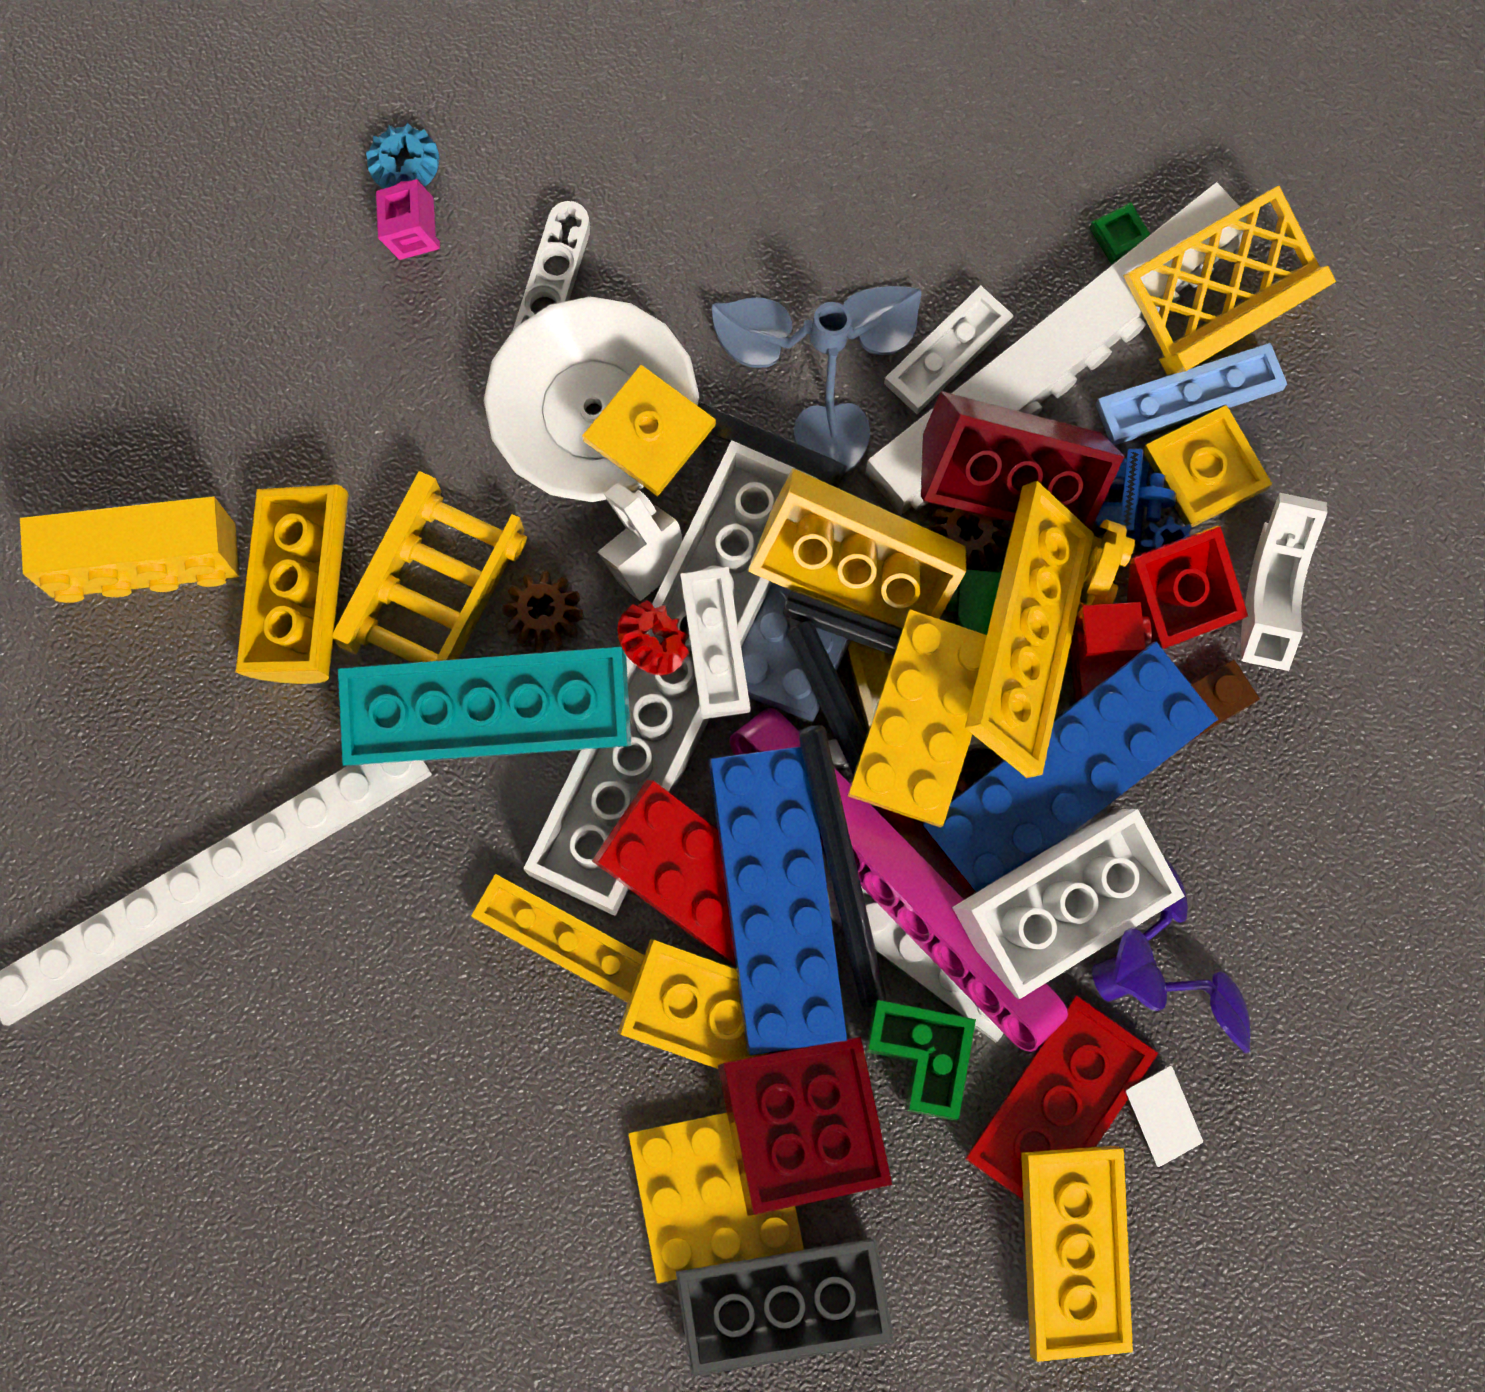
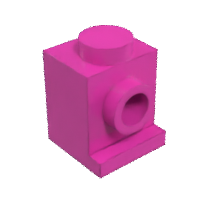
M418 179L399 182L394 186L376 191L378 238L399 260L440 249V241L435 233L434 198Z

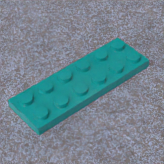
M622 647L338 669L342 764L344 766L631 746L627 659Z

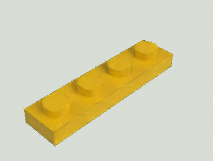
M497 874L493 876L472 913V918L628 1003L645 955Z

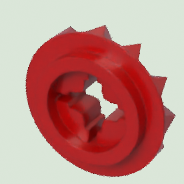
M648 600L639 605L632 604L623 612L618 621V639L623 651L636 666L648 673L655 675L671 674L682 666V662L690 653L685 646L689 635L678 629L680 618L671 619L667 616L665 605L654 608ZM652 629L654 635L661 636L664 641L659 644L656 637H650L646 633Z

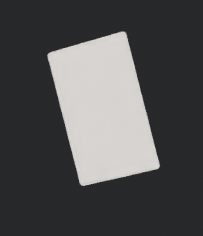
M1172 1066L1126 1090L1157 1167L1168 1163L1203 1143Z

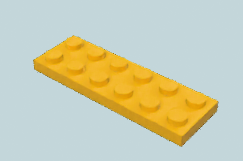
M1038 481L1022 486L965 725L969 732L1026 778L1043 775L1094 533Z

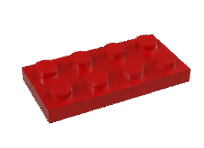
M646 780L592 859V862L736 968L718 830L654 780Z
M1077 995L1072 998L1066 1007L1068 1012L1067 1019L1040 1045L964 1158L1022 1201L1021 1153L1096 1147L1128 1100L1126 1090L1140 1082L1158 1055V1052Z

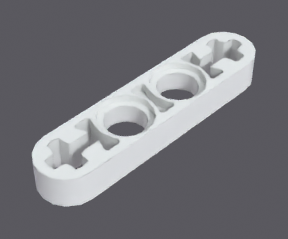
M564 201L552 208L545 225L514 328L535 315L531 311V306L536 299L549 297L556 303L570 300L590 235L589 217L581 204L574 201ZM569 217L576 218L577 226H572L567 238L568 245L561 243L563 239L561 223H566ZM553 256H562L569 261V268L561 275H551L544 270L546 260Z

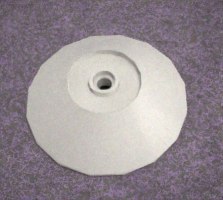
M590 296L551 304L516 326L491 361L483 400L491 439L517 475L550 495L596 502L606 500L604 493L617 483L635 493L644 486L585 443L582 435L640 365H643L698 406L699 392L691 358L665 323L632 303ZM590 404H598L602 408L596 415L587 414L585 409Z

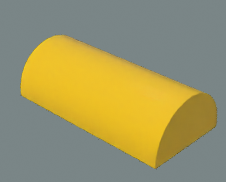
M337 484L257 489L235 673L259 680L292 684L321 683L329 679L333 644L332 635L335 626L349 496L348 491Z

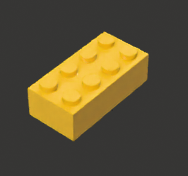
M214 496L20 518L23 575L58 602H78L84 599V595L102 593L106 597H124L132 593L131 589L148 587L151 591L169 592L177 590L179 584L197 582L199 586L214 587L225 584L228 578L240 577L236 524Z

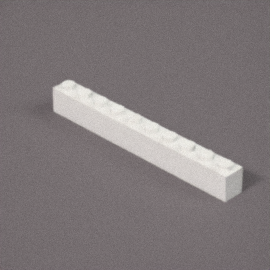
M1216 182L951 394L1036 416L1043 408L1040 405L1041 402L1051 394L1056 398L1062 396L1076 383L1077 378L1075 375L1086 366L1090 370L1097 368L1110 356L1112 351L1109 348L1121 338L1125 343L1129 342L1146 326V323L1143 321L1145 317L1123 275L1240 206ZM1248 215L1244 216L1238 221L1246 223ZM1228 226L1222 230L1218 248L1238 254L1243 231ZM1210 237L1200 243L1208 245ZM1191 248L1186 250L1180 271L1200 277L1206 253ZM1215 257L1214 263L1217 262L1220 258ZM1173 259L1167 261L1162 265L1171 267ZM1152 270L1140 277L1149 295L1160 299L1163 298L1168 275ZM1177 279L1172 302L1176 303L1179 300L1180 295L1178 292L1188 284L1193 288L1198 285ZM1155 306L1159 313L1160 307ZM933 409L872 456L867 462L865 475L900 515L911 507L918 511L929 503L923 501L920 497L923 432Z

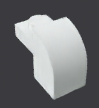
M617 483L605 492L604 496L626 529L601 548L598 554L620 586L641 601L662 584L682 543L681 529L676 519L656 505L653 506L640 490L632 493L620 483Z

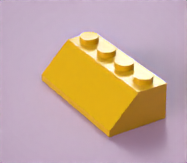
M792 468L772 507L748 572L789 590L796 589L903 628L910 609L938 619L940 618L966 573V546Z

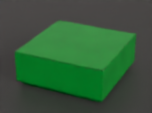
M1131 202L1092 221L1089 228L1111 265L1151 235Z

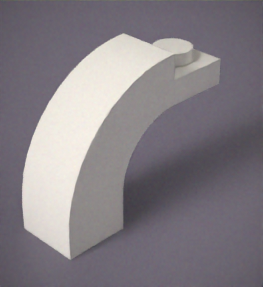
M1279 492L1269 523H1264L1250 573L1245 607L1249 617L1242 620L1241 660L1243 662L1289 671L1303 634L1301 618L1303 588L1311 556L1328 513L1327 502Z

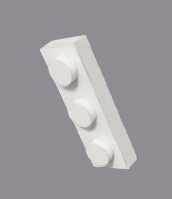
M980 286L885 377L884 384L912 411L918 414L1012 323L1014 315Z
M729 567L681 573V584L702 719L748 713L750 712V702Z

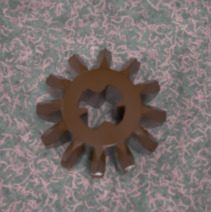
M946 506V510L935 509L932 519L936 524L929 526L928 529L966 546V570L971 569L973 562L979 570L985 571L989 566L988 558L998 560L1001 557L1003 550L999 544L1005 542L1008 537V532L998 527L1003 522V519ZM966 527L975 532L969 541L959 537Z
M542 572L539 584H534L532 577L525 575L522 579L526 589L522 591L517 587H510L508 593L515 602L506 603L502 606L503 614L511 617L505 624L506 630L509 634L519 633L517 642L522 648L529 645L535 638V649L538 653H544L547 640H552L554 647L557 650H561L563 642L560 635L563 633L568 637L575 638L578 631L570 622L583 620V610L574 607L581 600L578 591L566 592L569 583L564 577L558 579L551 586L549 572ZM550 605L552 616L541 615L537 620L534 609L538 607L544 610Z

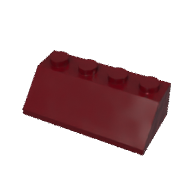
M941 391L923 432L920 497L923 501L1014 522L1022 486L1038 481L1091 530L1125 456L1103 433Z

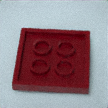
M861 1037L725 1062L718 1065L747 1216L892 1185Z

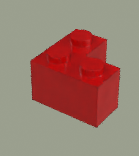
M1141 602L1083 605L1077 613L1070 644L1075 703L1146 648L1145 645L1151 644V623L1148 616H1142Z

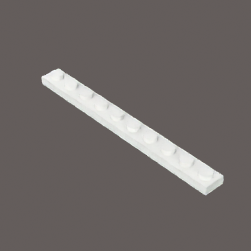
M424 761L346 766L0 970V1020L2 1024L9 1026L408 790L431 776L432 773Z

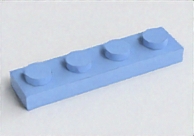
M1271 343L1191 368L1185 372L1169 375L1099 398L1095 405L1109 441L1113 445H1117L1203 417L1225 405L1231 408L1283 391L1287 386V382Z

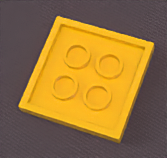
M727 1113L628 1133L657 1284L677 1280V1271L804 1250L795 1206L747 1216Z

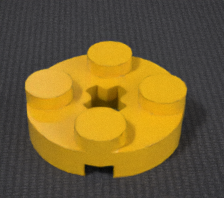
M1107 519L1099 526L1107 529V532L1103 539L1093 537L1078 611L1083 605L1113 604L1118 590V585L1113 583L1119 565L1125 567L1128 564L1135 546V540L1126 537V526Z

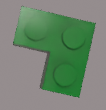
M877 1000L872 1010L865 1052L913 1062L904 1111L948 1120H959L976 1019Z

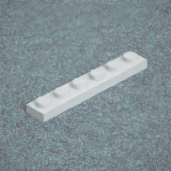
M822 850L831 919L842 927L826 853ZM862 888L876 953L961 1017L976 1019L975 1028L995 1043L998 1042L1004 1033Z

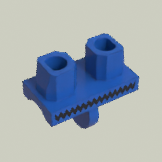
M1128 449L1127 458L1123 459L1109 489L1124 490L1122 503L1103 502L1096 518V524L1099 530L1107 532V529L1099 526L1106 519L1126 526V537L1134 539L1135 544H1140L1144 507H1147L1146 520L1158 522L1161 517V508L1173 507L1176 503V493L1173 490L1164 488L1165 475L1160 473L1151 474L1150 486L1147 487L1149 464L1143 460L1144 452L1142 449Z

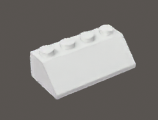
M1113 809L952 908L977 953L1017 999H1021L1116 940L1127 929L1135 928L1185 896L1139 810Z

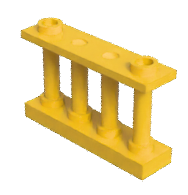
M418 471L333 632V640L340 648L355 655L362 644L367 646L369 643H372L412 663L459 659L509 560L515 562L523 551L527 536L523 535L524 528L521 518L511 514L504 530H501L443 503V497L440 496L442 492L436 478ZM436 519L493 546L494 549L483 570L480 571L422 544V538L419 535L426 521L433 522ZM413 560L472 587L473 589L461 613L401 585L400 579L397 576L404 563H411ZM395 602L452 629L440 653L437 654L378 626V620L375 618L383 603Z

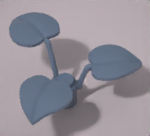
M900 286L877 287L853 294L843 305L836 302L824 303L816 309L813 321L805 320L803 327L790 338L788 337L792 330L791 317L785 307L771 299L754 297L730 303H714L712 306V321L716 336L729 356L742 365L753 368H765L774 365L779 359L781 347L791 348L807 334H810V340L814 348L828 356L825 392L826 407L810 406L799 414L793 429L794 441L801 446L846 465V473L852 470L864 456L870 438V427L865 413L859 406L852 403H844L834 407L838 352L845 347L848 338L855 339L857 337L862 347L873 354L890 355L902 351L912 341L916 331L921 290Z

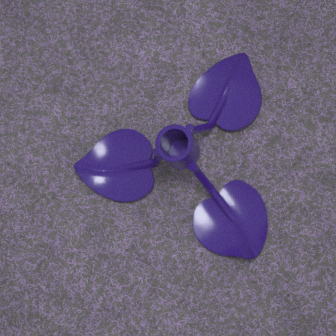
M1164 857L1185 897L1162 910L1160 919L1143 934L1134 927L1127 929L1121 939L1117 956L1093 966L1092 976L1094 984L1101 997L1108 1002L1131 994L1153 1011H1160L1165 1008L1167 992L1203 990L1211 996V1010L1221 1028L1240 1047L1243 1053L1247 1054L1251 1052L1250 1019L1245 1000L1234 981L1227 974L1219 971L1213 974L1212 981L1165 982L1154 960L1148 941L1169 925L1172 918L1176 922L1182 923L1186 920L1188 913L1187 897L1183 883L1174 867Z

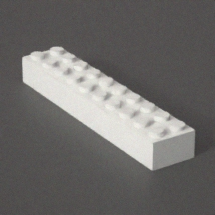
M731 440L652 603L654 608L665 605L667 616L671 619L680 618L678 623L680 631L689 635L680 574L729 567L742 647L773 583L748 572L749 566L772 507L793 467ZM652 629L646 633L650 637H656L659 644L664 641L661 636L654 635ZM688 637L685 643L690 653L682 662V666L671 674L655 675L648 673L636 666L626 656L631 746L580 751L523 868L528 876L614 916L617 915L628 888L593 863L592 859L646 780H654L674 795L710 719H702L690 637Z

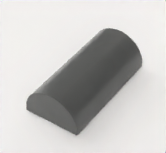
M876 1238L676 1272L691 1377L895 1342Z

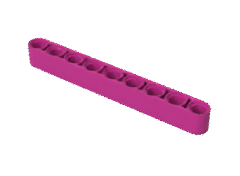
M773 708L764 709L733 733L729 741L734 755L801 746L799 740L800 732L780 712ZM835 769L861 887L1017 1047L1029 1052L1036 1050L1067 1019L1068 1012L1064 1002L1046 983L1021 999H1017L977 953L952 907L964 899L871 804L847 796L851 784ZM820 831L821 846L824 848V844H823V840H822V836H821V831Z

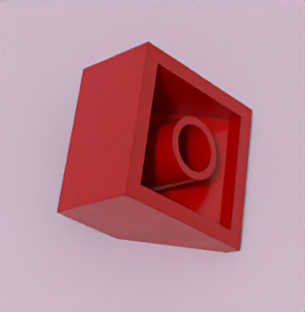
M1221 526L1212 527L1130 558L1127 603L1141 602L1142 616H1148L1151 623V644L1157 642L1162 649L1249 617Z

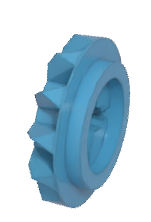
M408 123L404 127L397 128L388 125L386 132L382 133L379 137L373 136V143L369 151H366L369 173L376 184L383 189L394 186L399 182L418 179L425 187L432 181L439 166V153L436 143L429 137L425 129L420 131ZM406 145L409 155L413 159H406L404 166H401L399 172L395 158L391 157V155H399L401 148Z

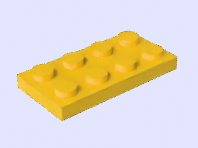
M911 609L908 611L850 785L848 797L940 828L944 825L973 735L965 728L987 635Z
M1114 1145L1021 1153L1030 1357L1039 1362L1133 1352L1124 1148Z

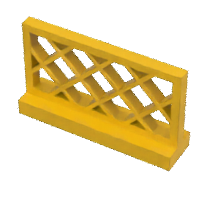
M1280 186L1273 187L1123 275L1164 354L1159 361L1167 375L1191 369L1336 282L1328 265L1324 267L1319 266ZM1268 202H1271L1278 216L1275 232L1255 226L1260 207ZM1248 215L1246 223L1238 221L1239 219ZM1227 226L1243 231L1238 254L1218 248L1222 230ZM1253 235L1272 241L1266 264L1247 258ZM1210 237L1208 245L1200 243ZM1282 245L1294 248L1302 264L1301 267L1292 272L1276 268ZM1190 248L1206 253L1200 277L1180 271L1184 253ZM1215 257L1235 263L1229 286L1209 280ZM1173 259L1171 267L1162 265L1167 261ZM1245 266L1264 272L1260 290L1255 294L1239 290ZM1152 270L1168 275L1163 298L1160 299L1149 295L1140 277ZM1273 276L1281 278L1272 283ZM1177 279L1198 285L1192 309L1172 302ZM1207 288L1227 294L1222 314L1217 317L1201 312ZM1236 298L1244 300L1235 305ZM1155 306L1160 307L1159 313ZM1169 310L1189 316L1185 336L1174 342L1165 326ZM1199 320L1206 322L1205 324L1197 328Z

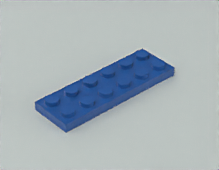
M1153 642L1054 720L1043 775L1026 778L1008 762L1002 760L951 800L944 825L941 828L923 822V826L973 889L978 892L1067 838L1216 722L1218 718L1157 642Z
M801 746L708 759L747 1053L751 1056L847 1041L819 824Z

